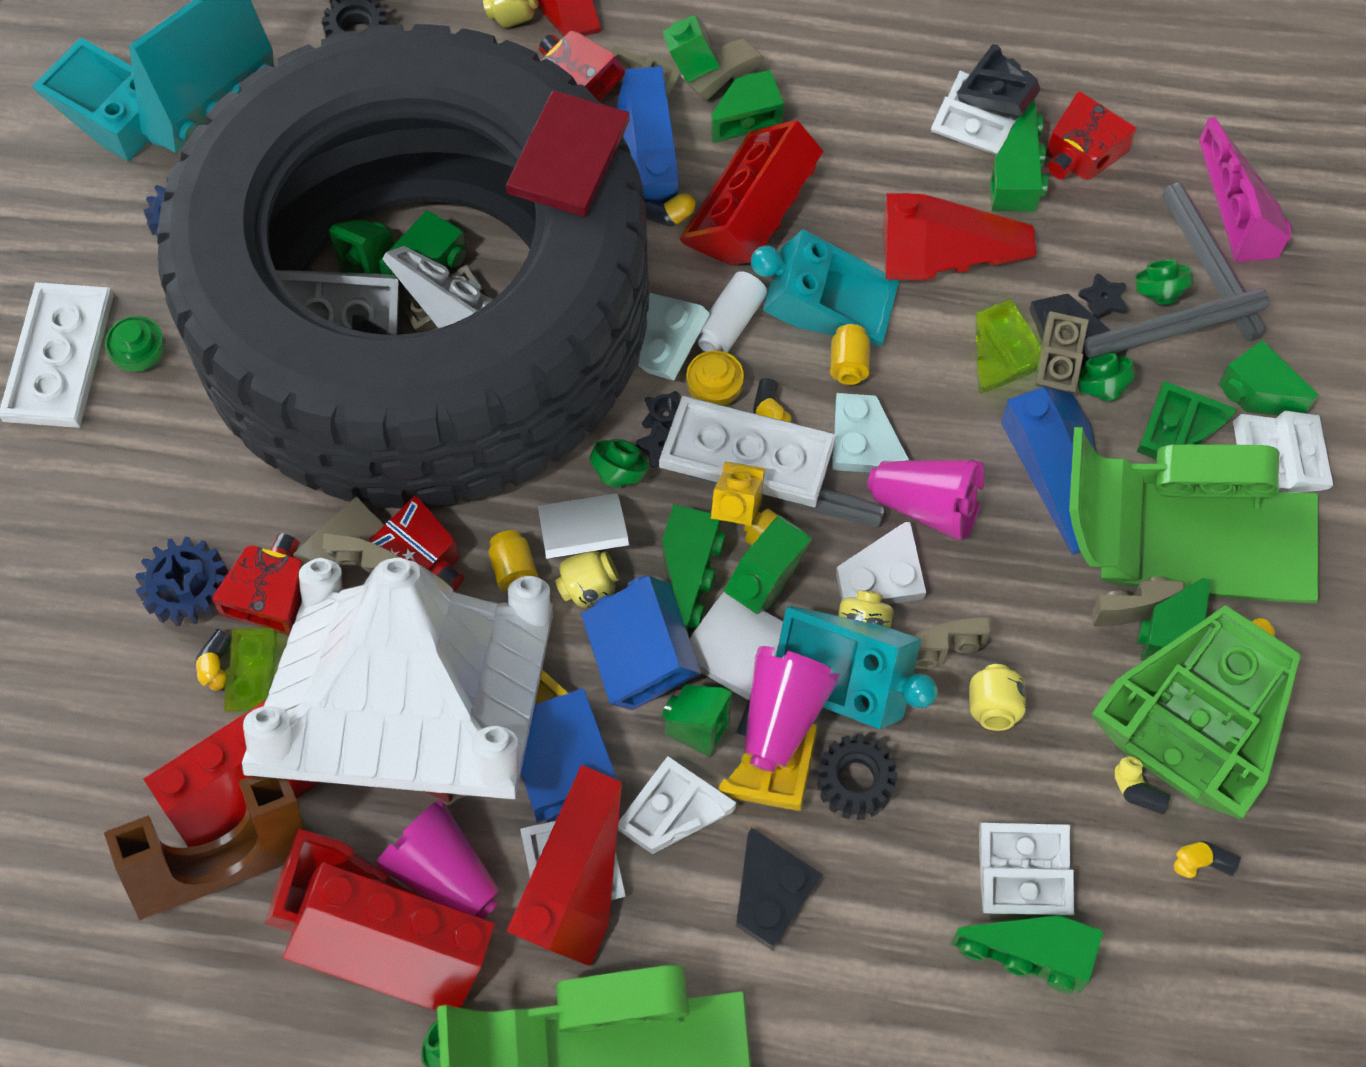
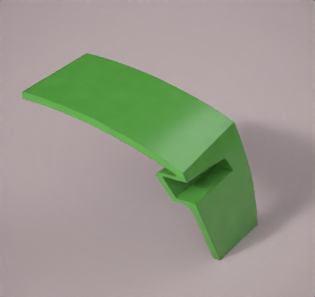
M1074 427L1069 509L1078 547L1086 563L1090 567H1101V579L1103 581L1138 587L1141 580L1152 577H1165L1169 581H1183L1185 589L1204 578L1211 580L1209 596L1318 603V493L1279 492L1280 452L1278 449L1269 445H1166L1157 450L1156 464H1132L1125 459H1112L1100 456L1090 444L1083 427Z
M681 965L658 966L563 980L556 983L557 1005L496 1012L469 1010L448 1005L437 1007L440 1067H752L745 992L688 998L685 967Z

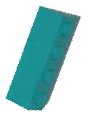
M193 0L129 45L141 132L165 148L177 153L184 147L198 125H206V115L227 93L239 94V83L265 65L274 67L273 49L251 0Z

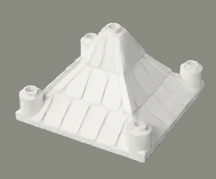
M316 558L303 565L299 571L302 602L288 638L287 646L280 660L277 674H275L269 696L263 707L254 709L244 719L243 728L247 747L242 761L244 775L515 799L553 619V603H550L549 585L542 579L534 576L521 577L510 584L508 588V603H497L455 593L453 588L440 577L415 561L403 558L387 559L379 563L371 572L364 585L349 589H343L341 568L334 561Z

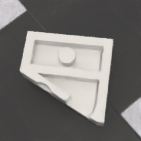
M910 522L901 524L837 567L836 577L841 601L847 597H857L858 590L882 594L881 602L885 604L925 599L926 589Z
M667 756L619 820L618 831L651 854H654L731 814L736 808V802Z

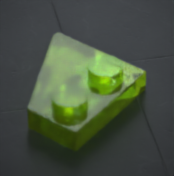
M1008 299L977 312L975 318L978 391L982 395L1036 372L1041 345L1012 300Z

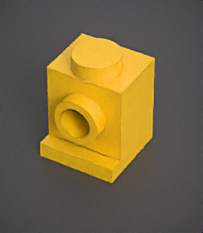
M725 461L723 472L714 487L711 519L752 526L762 502L765 468Z

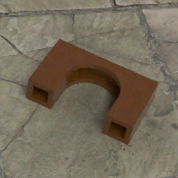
M251 776L240 780L239 784L247 806L244 818L226 835L200 846L177 848L164 844L159 839L149 815L105 831L104 835L115 869L139 921L283 865L297 830H305L298 803L289 780Z

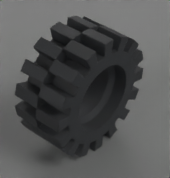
M334 0L330 3L331 9L326 8L324 11L325 17H322L325 38L345 33L344 30L355 24L368 25L367 28L388 25L386 11L383 6L381 7L378 0L373 2L371 0H341L342 3L340 4ZM367 28L356 33L359 36L365 35Z
M857 734L856 739L850 741L849 735L844 736L840 744L834 741L829 745L828 752L824 751L818 768L817 789L821 790L820 798L823 803L827 801L830 803L829 810L833 813H836L837 810L842 811V817L846 819L850 818V814L857 815V820L865 819V815L870 813L871 817L877 815L881 807L884 809L888 805L897 781V772H895L896 762L894 758L889 759V749L886 746L882 749L878 748V740L871 738L870 743L863 741L864 735ZM851 763L863 764L872 772L873 784L865 791H851L841 782V770Z

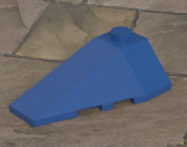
M662 66L626 69L616 109L629 112L630 122L623 137L641 177L643 200L646 199L662 204L678 195L677 165Z
M1041 387L1008 399L1001 424L1072 555H1075L1081 551L1078 547L1069 511L1074 427H1083L1086 437L1095 450L1091 425L1072 393Z

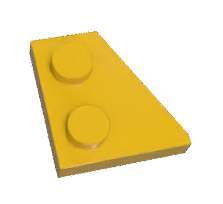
M811 725L785 768L776 766L774 773L750 765L752 757L744 754L740 765L727 780L723 779L719 784L718 791L730 799L801 811L817 735V725Z

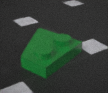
M1163 381L1136 452L1156 460L1157 450L1163 446L1201 445L1231 420L1236 408Z

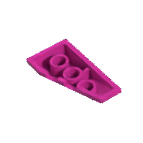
M1215 117L1208 118L1199 143L1234 262L1279 258L1286 243L1291 238L1289 221L1284 219L1280 204Z

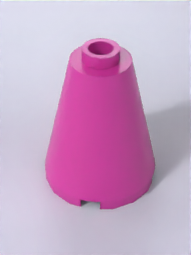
M974 459L882 461L878 468L873 467L871 469L867 488L868 491H872L875 501L955 540L964 541L963 538L967 539L970 536L979 513L981 503L976 502L978 489H984L985 468L983 462L975 461Z
M759 646L754 659L744 753L752 757L750 765L774 773L776 766L784 768L787 766L836 687L840 675L839 673L831 674L832 668L805 656L787 651L786 655L779 658L772 656L774 647Z
M441 800L435 801L402 832L403 835L395 843L397 846L395 847L391 843L376 862L383 871L431 901L483 920L500 904L494 898L500 891L447 805Z

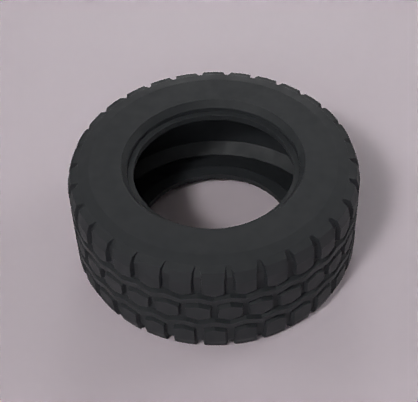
M400 24L367 28L366 34L359 36L355 30L321 39V47L314 48L308 44L277 58L279 66L276 68L265 65L239 83L240 93H227L206 115V125H198L181 151L180 162H175L167 182L157 235V244L159 246L157 256L158 272L161 286L166 295L165 300L169 312L209 399L213 402L218 414L232 433L242 439L244 445L262 461L275 469L279 468L282 474L315 491L322 487L323 493L350 502L355 497H359L362 501L368 498L373 506L400 509L414 496L419 498L427 508L455 505L458 502L459 496L466 495L469 501H474L504 491L503 483L511 481L517 486L547 470L548 460L551 459L558 462L581 444L585 439V431H594L615 404V398H618L624 390L634 371L636 358L642 349L645 339L647 312L649 310L646 207L643 200L641 177L637 165L630 155V149L624 137H622L585 217L507 194L506 184L552 90L599 103L594 95L582 84L577 85L574 77L549 59L540 61L536 52L509 40L497 44L494 35L461 28L456 34H453L449 26L415 24L411 31H405L403 25ZM412 202L454 203L484 212L513 230L530 249L521 269L511 283L486 306L453 324L430 331L403 335L365 333L334 324L302 305L286 288L276 270L307 271L314 257L331 239L329 229L332 224L362 218L390 206Z

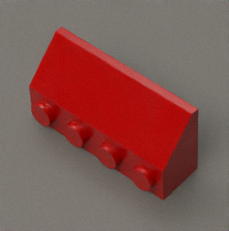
M798 120L749 132L679 240L684 245L730 266L751 263L753 252L757 248L765 246L772 233L781 226L782 217L789 206L798 199L800 195L799 190L806 179L815 172L816 163L824 151Z
M266 700L143 778L160 807L188 847L200 846L221 838L232 831L244 818L247 806L239 781L251 776L244 775L242 761L247 750L243 724L246 716L254 709L263 707ZM288 779L296 799L321 783Z
M322 862L312 874L282 959L438 1012V1006L448 1005L461 1008L481 969L495 923Z

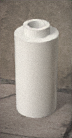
M747 272L735 273L710 309V314L697 337L698 345L703 351L729 352L767 296V289L758 278Z

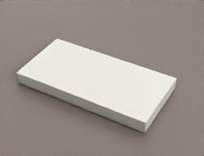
M35 282L0 407V419L2 422L80 428L114 297L111 288Z
M682 396L659 459V467L718 482L723 472L725 461L765 468L762 494L816 507L834 448L836 434Z

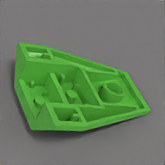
M1225 605L1119 677L1094 709L1091 716L1121 752L1127 756L1139 759L1144 768L1191 801L1241 820L1268 782L1301 654Z

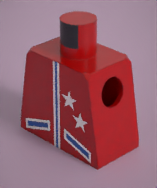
M416 496L405 504L368 541L383 547L399 558L415 561L440 577L453 588V592L460 587L464 580V575L453 567L459 558L456 542Z

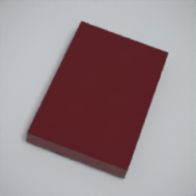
M552 90L506 184L507 194L585 217L630 122L629 112Z

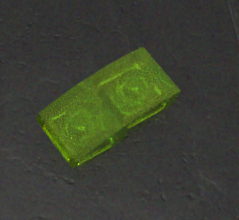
M232 629L230 669H226L225 712H247L268 698L274 680L277 630Z

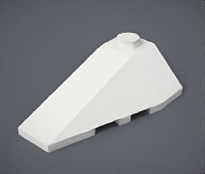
M405 246L388 251L383 257L384 262L438 328L453 324L470 316L493 300L480 293V284L470 279L466 282L448 277L449 271L446 267Z

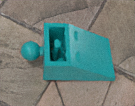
M82 37L32 85L34 91L100 146L128 162L148 141L156 146L163 147L141 132L132 66Z
M804 229L780 249V252L771 246H761L753 252L751 256L753 271L762 277L772 276L763 307L764 312L796 328L832 336L836 334V330L840 326L847 324L859 325L866 330L867 336L870 338V344L876 346L883 344L899 280L885 279V272Z
M794 606L786 607L776 657L782 658L783 655H786L787 651L820 662L832 668L831 674L839 673L840 675L836 687L823 708L882 729L903 720L907 703L914 708H927L934 703L938 694L937 685L931 677L925 674L913 675L922 639L882 625Z

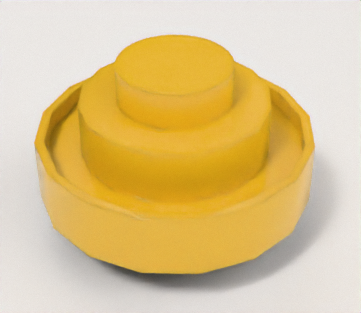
M711 350L703 352L696 356L687 368L686 385L689 394L694 399L724 406L736 400L743 390L744 371L742 365L733 355L724 351Z

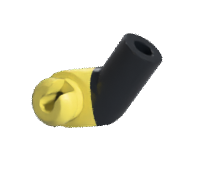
M1132 756L1124 757L1120 764L1116 766L1114 777L1125 800L1131 804L1164 815L1169 804L1170 794L1146 786L1142 776L1143 764L1141 761Z

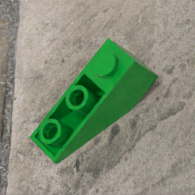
M1035 99L1025 113L1018 117L995 157L990 177L992 211L1036 212L1040 197H1045L1047 194V174H1041V166L1044 165L1045 145L1044 143H1039L1038 136L1042 134L1043 117L1042 114L1036 113Z
M673 504L662 538V555L668 583L671 585L689 637L691 629H697L702 621L705 605L699 604L703 591H711L716 569L710 566L713 556H721L726 532L720 531L721 520L711 519V513Z
M1057 915L958 927L951 945L960 948L959 952L967 958L976 961H985L986 958L1004 964L1003 969L1013 975L1029 977L1031 974L1047 980L1046 984L1056 991L1072 994L1074 990L1081 992L1089 983L1103 931Z

